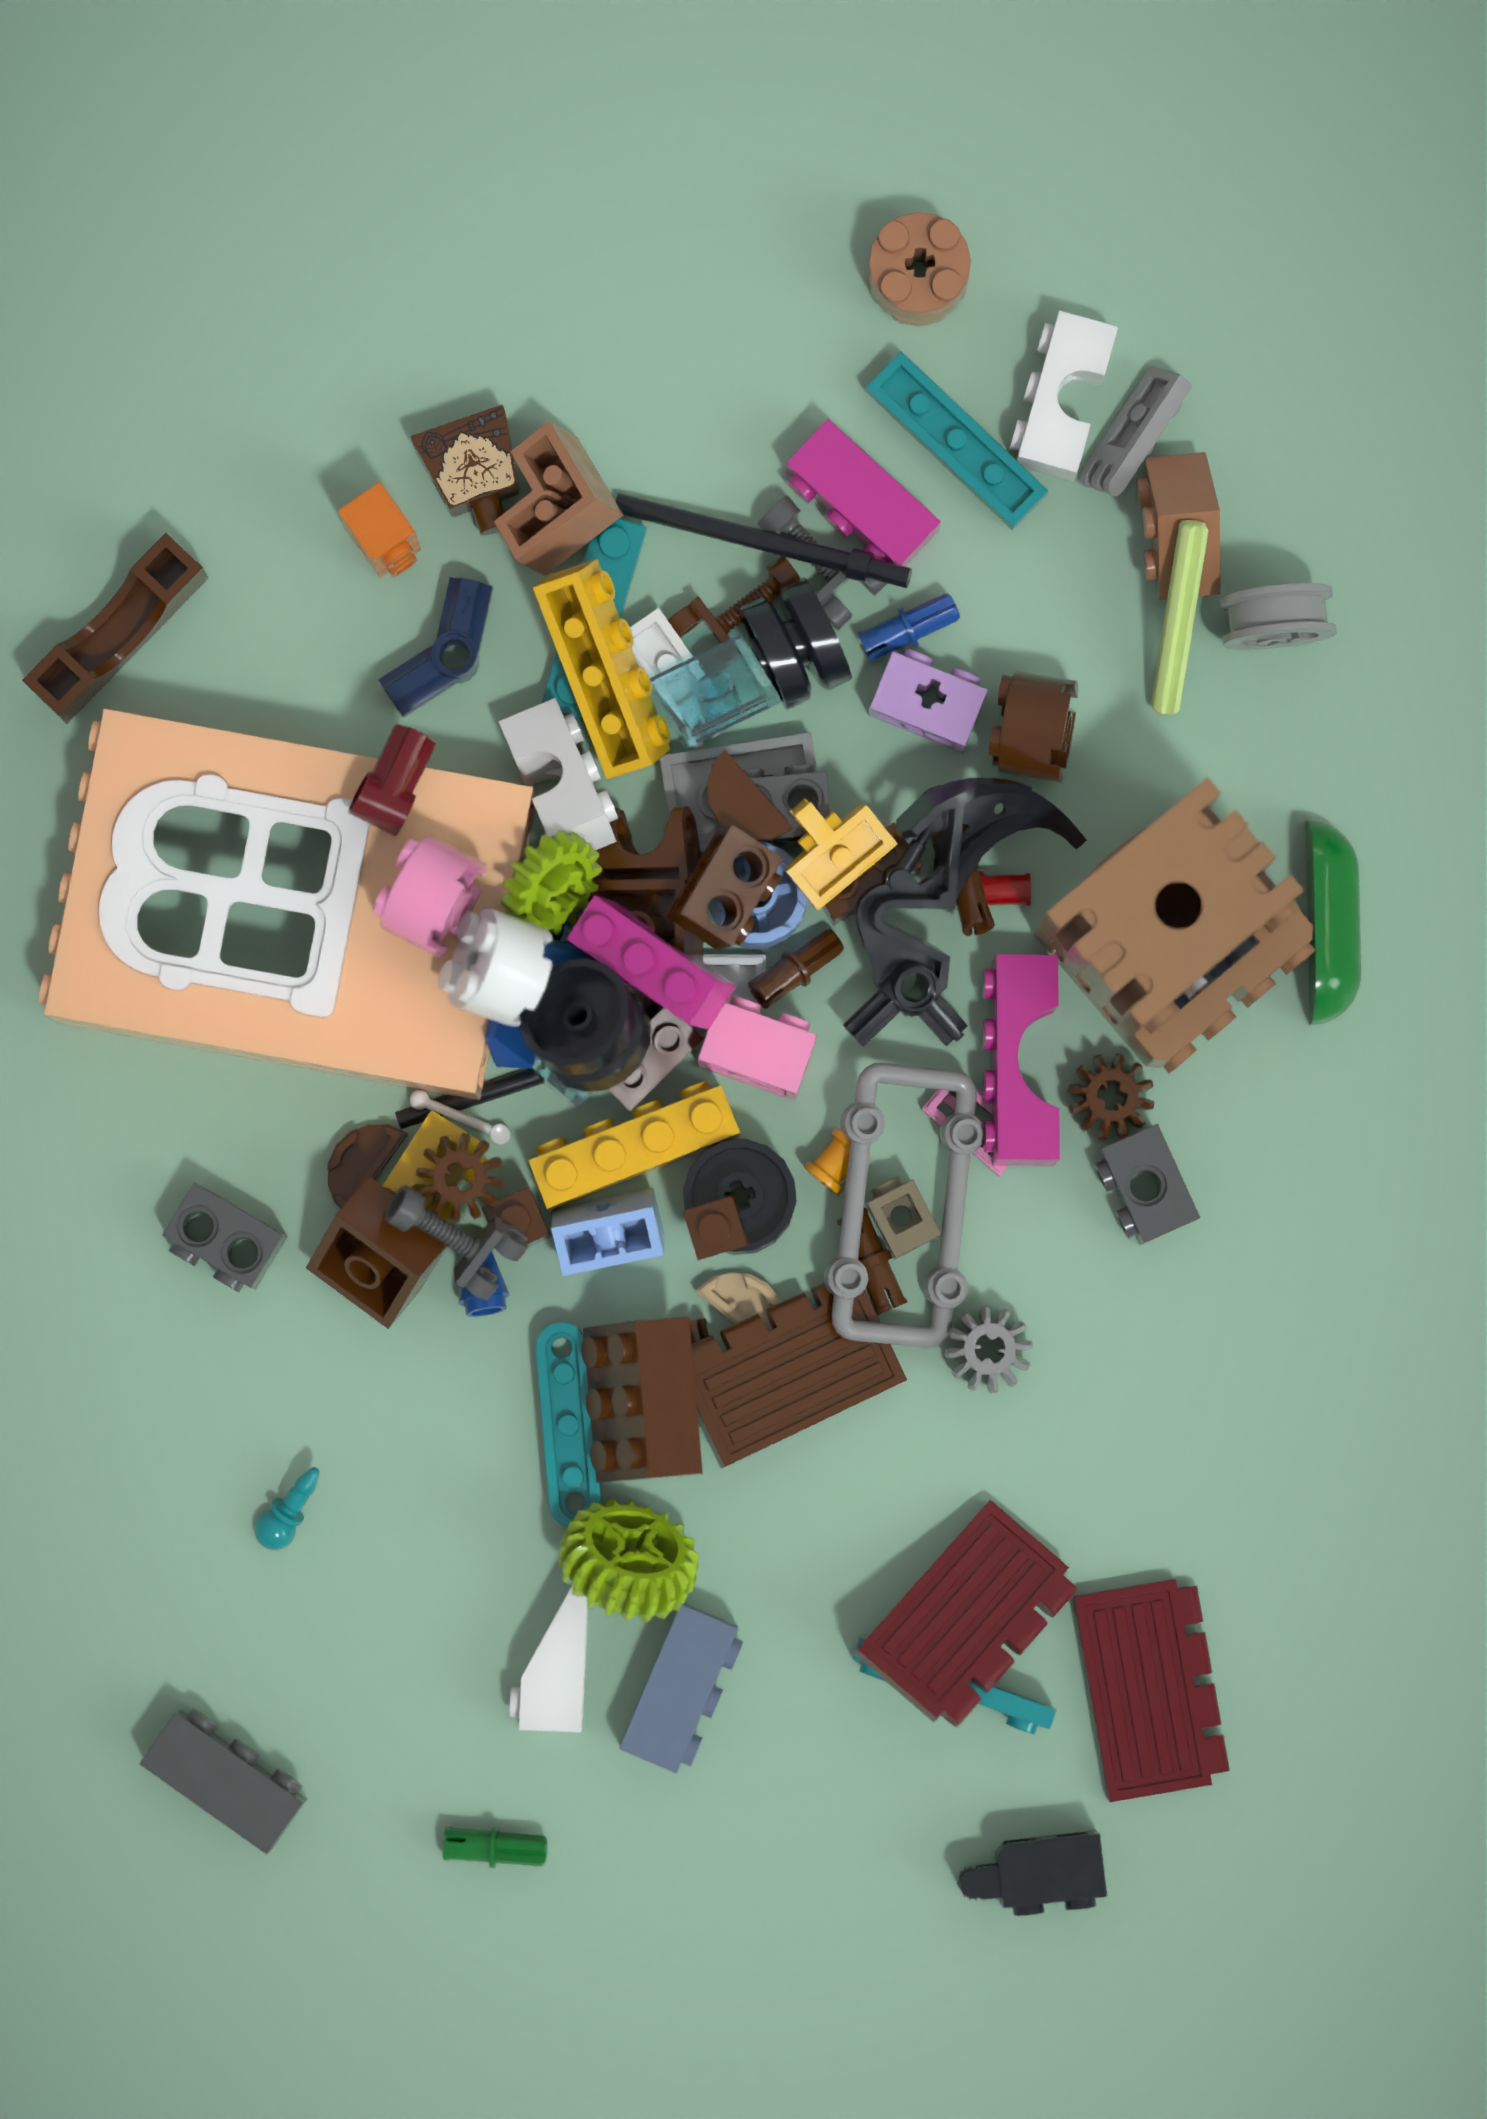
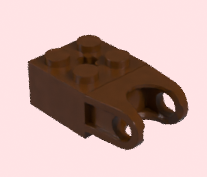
M688 806L673 807L661 843L650 853L640 855L633 845L632 835L624 810L615 808L618 819L609 823L616 842L596 850L600 856L595 863L602 867V872L592 878V881L599 885L597 891L590 893L588 902L590 903L594 895L617 902L655 929L653 933L681 952L696 957L703 962L704 942L666 918L701 858L697 825L691 809ZM620 977L629 988H636L632 984L624 980L622 977Z

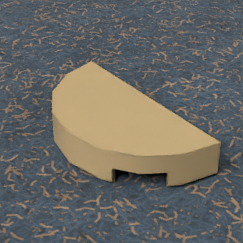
M730 1272L712 1277L695 1291L735 1324L755 1314H759L768 1331L773 1328L766 1315V1309L781 1303V1299L768 1283L751 1274Z

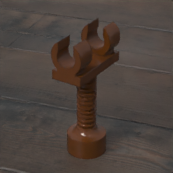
M780 556L766 567L768 571L766 583L762 582L761 585L750 591L749 595L746 594L745 598L742 597L741 601L738 600L737 604L734 603L733 607H728L729 610H724L725 613H720L721 616H713L698 596L689 605L683 607L668 619V622L680 638L688 634L703 621L718 640L720 645L697 661L708 679L716 676L741 657V652L728 636L730 629L733 630L734 626L737 627L738 623H742L739 607L760 597H764L771 602V599H775V596H780L782 587L801 579L785 557Z

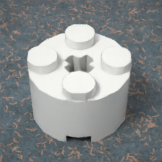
M482 909L479 913L467 911L461 917L457 927L456 937L459 942L453 959L446 961L440 971L439 989L448 992L449 1001L454 1008L509 1027H518L521 1024L520 1017H518L523 1008L534 1010L546 987L552 961L543 958L544 943H550L552 935L547 928L493 909Z

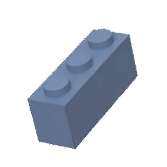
M686 1604L681 1605L621 1742L620 1750L676 1774L681 1763L691 1766L702 1741V1737L694 1734L701 1715L709 1718L712 1717L723 1689L714 1686L722 1667L732 1670L744 1642L734 1638L738 1630L737 1626Z

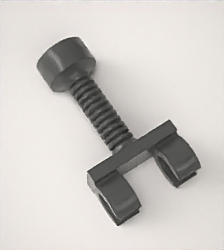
M788 496L777 502L758 522V525L765 531L817 543L809 533H806L805 529H802L801 525L799 526L798 515L801 510ZM811 564L813 567L815 566V570H819L818 573L822 574L823 578L826 577L827 584L816 595L831 625L839 630L852 618V613L833 594L849 579L846 578L845 572ZM869 579L867 583L861 582L874 596L888 584Z
M407 1185L402 1186L387 1207L384 1216L385 1222L402 1232L407 1231L411 1226H417L418 1229L463 1254L464 1256L454 1268L455 1284L462 1288L466 1287L468 1291L480 1299L489 1300L499 1287L495 1283L499 1277L482 1263L493 1248L507 1259L519 1261L529 1247L524 1244L528 1237L516 1227L504 1224L502 1219L494 1215L480 1235L474 1238L455 1225L426 1210L424 1207V1195Z

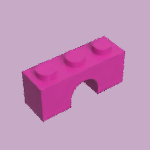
M594 895L570 932L567 940L600 963L606 964L617 975L687 1024L709 1029L737 986L696 957L689 956L653 933L655 930L653 927L617 902Z

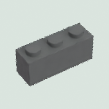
M193 1708L189 1714L182 1710L175 1712L139 1764L267 1855L307 1801L305 1797L299 1794L303 1786L278 1768L273 1775L256 1763L260 1755L242 1741L235 1738L230 1745L217 1736L214 1731L218 1725L198 1710Z

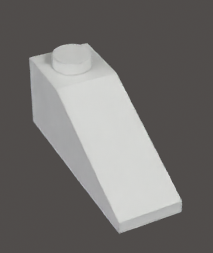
M572 1587L521 1677V1687L511 1686L510 1718H519V1730L580 1733L583 1730L588 1608L586 1597L572 1596Z

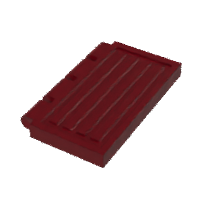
M989 1500L862 1643L855 1655L933 1723L942 1716L951 1725L958 1727L982 1700L980 1695L968 1684L972 1682L980 1690L988 1693L1015 1662L1013 1657L1001 1646L1005 1644L1014 1653L1021 1655L1048 1624L1045 1618L1034 1608L1037 1606L1045 1614L1053 1618L1075 1594L1077 1588L1064 1576L1069 1567L994 1502Z
M1169 1579L1073 1596L1108 1801L1111 1803L1212 1785L1211 1774L1230 1771L1224 1734L1207 1737L1203 1735L1202 1728L1222 1724L1215 1683L1197 1686L1194 1684L1193 1677L1213 1673L1206 1632L1186 1634L1184 1625L1204 1622L1198 1587L1177 1588L1176 1579Z

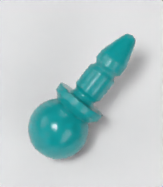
M312 1467L299 1476L294 1483L295 1486L291 1487L285 1498H275L270 1504L271 1509L258 1517L254 1531L257 1541L263 1547L269 1550H281L293 1541L296 1526H299L304 1520L301 1509L308 1501V1495H312L316 1488L319 1477L318 1468Z

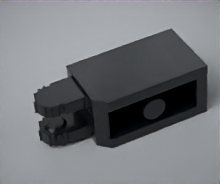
M1097 1830L1004 1840L995 1851L996 1863L976 1865L975 1868L971 1866L967 1869L964 1868V1871H960L961 1874L957 1882L958 1887L962 1890V1894L964 1897H969V1900L1000 1898L1003 1908L1013 1907L1014 1916L1044 1913V1904L1064 1902L1065 1910L1096 1907L1095 1898L1107 1897L1100 1833Z

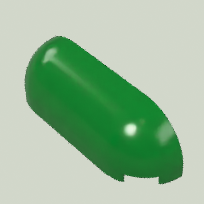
M1306 821L1307 919L1313 925L1312 940L1309 943L1316 950L1308 957L1310 1025H1319L1331 1021L1347 1010L1354 1001L1360 987L1359 864L1354 848L1340 831L1322 822Z

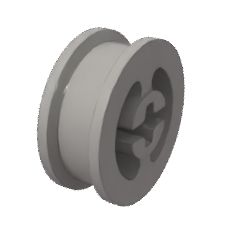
M1320 583L1279 584L1240 590L1220 597L1219 606L1220 609L1228 611L1230 633L1223 636V646L1231 649H1270L1303 645L1335 636L1336 625L1327 621L1325 601L1333 596L1332 587Z

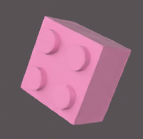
M732 996L730 1003L724 1005L708 1029L698 1057L699 1067L796 1100L816 1043L817 1034L808 1032L810 1023L805 1020L781 1013L779 1021L760 1015L761 1006L759 1004Z

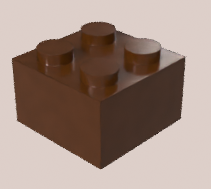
M368 1176L335 1215L306 1269L389 1329L420 1292L448 1245L418 1229L417 1226H411L407 1231L402 1232L385 1222V1212L395 1193Z

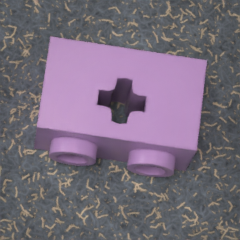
M905 649L904 654L901 655L892 651L869 708L868 715L963 753L988 689L979 686L981 681L979 677L964 670L953 668L951 674L931 667L934 660L919 652ZM929 686L938 689L937 698L944 703L934 702L930 709L921 706L922 697L916 694V691L926 693Z

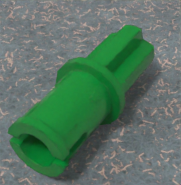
M450 1826L445 1828L444 1838H446V1841L443 1840V1860L489 1862V1868H495L496 1863L543 1866L546 1862L548 1842L547 1838L543 1835L499 1832L498 1826H493L492 1831L458 1829Z

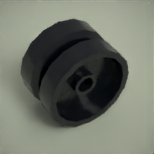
M805 577L782 587L780 590L779 601L787 620L785 622L782 621L774 605L764 597L739 607V613L749 637L748 642L766 681L771 683L786 710L810 700L812 687L804 668L806 665H808L819 685L828 691L852 680L848 662L836 633L816 593Z
M587 958L565 960L551 967L546 987L534 1010L523 1008L520 1012V1030L527 1047L565 1086L583 1092L607 1090L626 1081L642 1064L651 1044V1022L643 1003L606 964Z
M748 1139L722 1141L705 1150L689 1168L683 1187L684 1209L730 1196L732 1191L738 1188L746 1190L750 1200H748V1204L745 1207L739 1208L749 1245L725 1253L731 1255L754 1254L774 1244L789 1227L796 1206L795 1180L785 1160L767 1145Z

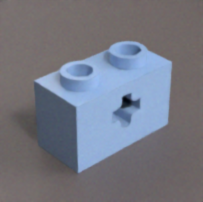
M654 1188L553 1209L551 1231L562 1276L664 1255L665 1234Z

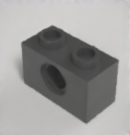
M1158 1124L1098 1151L1102 1161L1094 1164L1096 1172L1106 1192L1113 1189L1116 1191L1123 1208L1115 1212L1128 1239L1136 1236L1139 1244L1142 1245L1200 1219V1215ZM1148 1173L1155 1178L1158 1184V1192L1153 1200L1141 1201L1132 1194L1130 1183L1135 1174Z

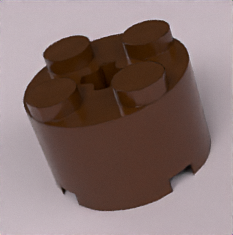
M1015 671L1013 676H1002L998 693V705L1002 706L1001 716L1003 717L1002 726L993 725L989 742V755L993 756L992 766H998L999 773L1062 782L1061 768H1066L1076 717V712L1069 711L1071 697L1078 698V682Z

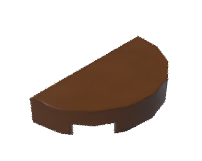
M724 749L712 765L707 782L709 806L722 827L733 825L756 841L774 840L793 830L789 822Z
M387 1124L367 1125L350 1131L336 1144L328 1161L327 1170L328 1186L334 1203L340 1209L368 1176L376 1181L409 1133Z

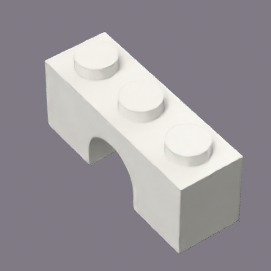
M1060 310L1055 325L1045 323L1037 350L1038 353L1046 355L1042 373L1031 371L1023 401L1033 403L1028 422L1018 419L1010 449L1019 451L1017 461L1025 469L1071 482L1075 481L1091 424L1067 416L1059 405L1057 395L1062 387L1074 381H1085L1102 385L1118 330L1117 326Z
M553 698L498 721L525 786H531L544 780H559V783L552 790L532 798L545 834L554 839L558 830H563L568 835L574 832L591 844V848L594 850L616 842L609 822L618 819V816L607 790L598 794L595 790L593 783L601 780V777L590 751L581 755L576 745L584 742V739L573 713L563 716L556 698Z

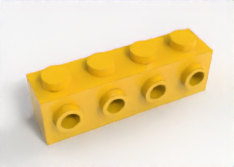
M598 559L549 575L532 588L606 780L653 765L671 750L668 744L670 742V732L665 719L660 714L657 715L651 700L652 686L646 670L641 666L639 667L632 650L633 635L630 626L625 619H620L613 601L615 589L610 575L601 569Z
M704 1081L681 1090L679 1093L682 1100L666 1107L662 1106L660 1099L631 1110L634 1119L615 1126L612 1118L606 1119L584 1128L583 1131L586 1136L584 1139L567 1145L564 1137L536 1147L535 1150L538 1157L528 1161L548 1211L705 1151L722 1141L740 1137L739 1128L722 1085L711 1089L709 1082Z

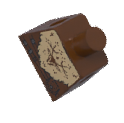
M503 404L412 435L411 439L415 451L451 516H459L472 511L481 536L499 532L493 521L505 513L501 501L519 494L514 458L510 453L512 446L508 422Z

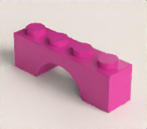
M996 954L991 962V968H983L982 997L983 999H991V1019H984L982 1027L983 1050H991V1070H984L983 1100L992 1101V1121H984L983 1150L984 1152H992V1166H1054L1060 1160L1059 1108L1044 1102L1028 1088L1019 1069L1018 1049L1026 1028L1035 1021L1051 1015L1059 1006L1058 955Z

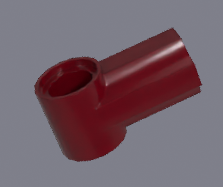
M395 724L372 772L368 771L358 787L348 813L396 837L412 809L416 799V795L413 792L426 768L436 743L430 740L427 735L412 727Z

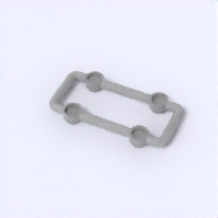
M873 1063L865 1067L858 1077L855 1103L849 1105L843 1111L840 1119L841 1130L844 1136L850 1140L838 1257L827 1264L823 1274L827 1290L834 1295L831 1314L832 1325L836 1332L845 1339L922 1348L936 1347L948 1337V1332L952 1327L953 1309L966 1298L968 1283L965 1276L958 1271L970 1154L977 1151L983 1144L984 1127L981 1121L975 1117L976 1087L972 1079L965 1073L891 1063ZM878 1083L956 1092L954 1114L948 1116L940 1128L941 1142L950 1151L938 1267L927 1274L923 1283L924 1295L933 1305L930 1327L852 1319L854 1298L865 1290L868 1283V1272L865 1266L858 1260L870 1146L872 1142L878 1140L885 1128V1117L882 1111L875 1106Z

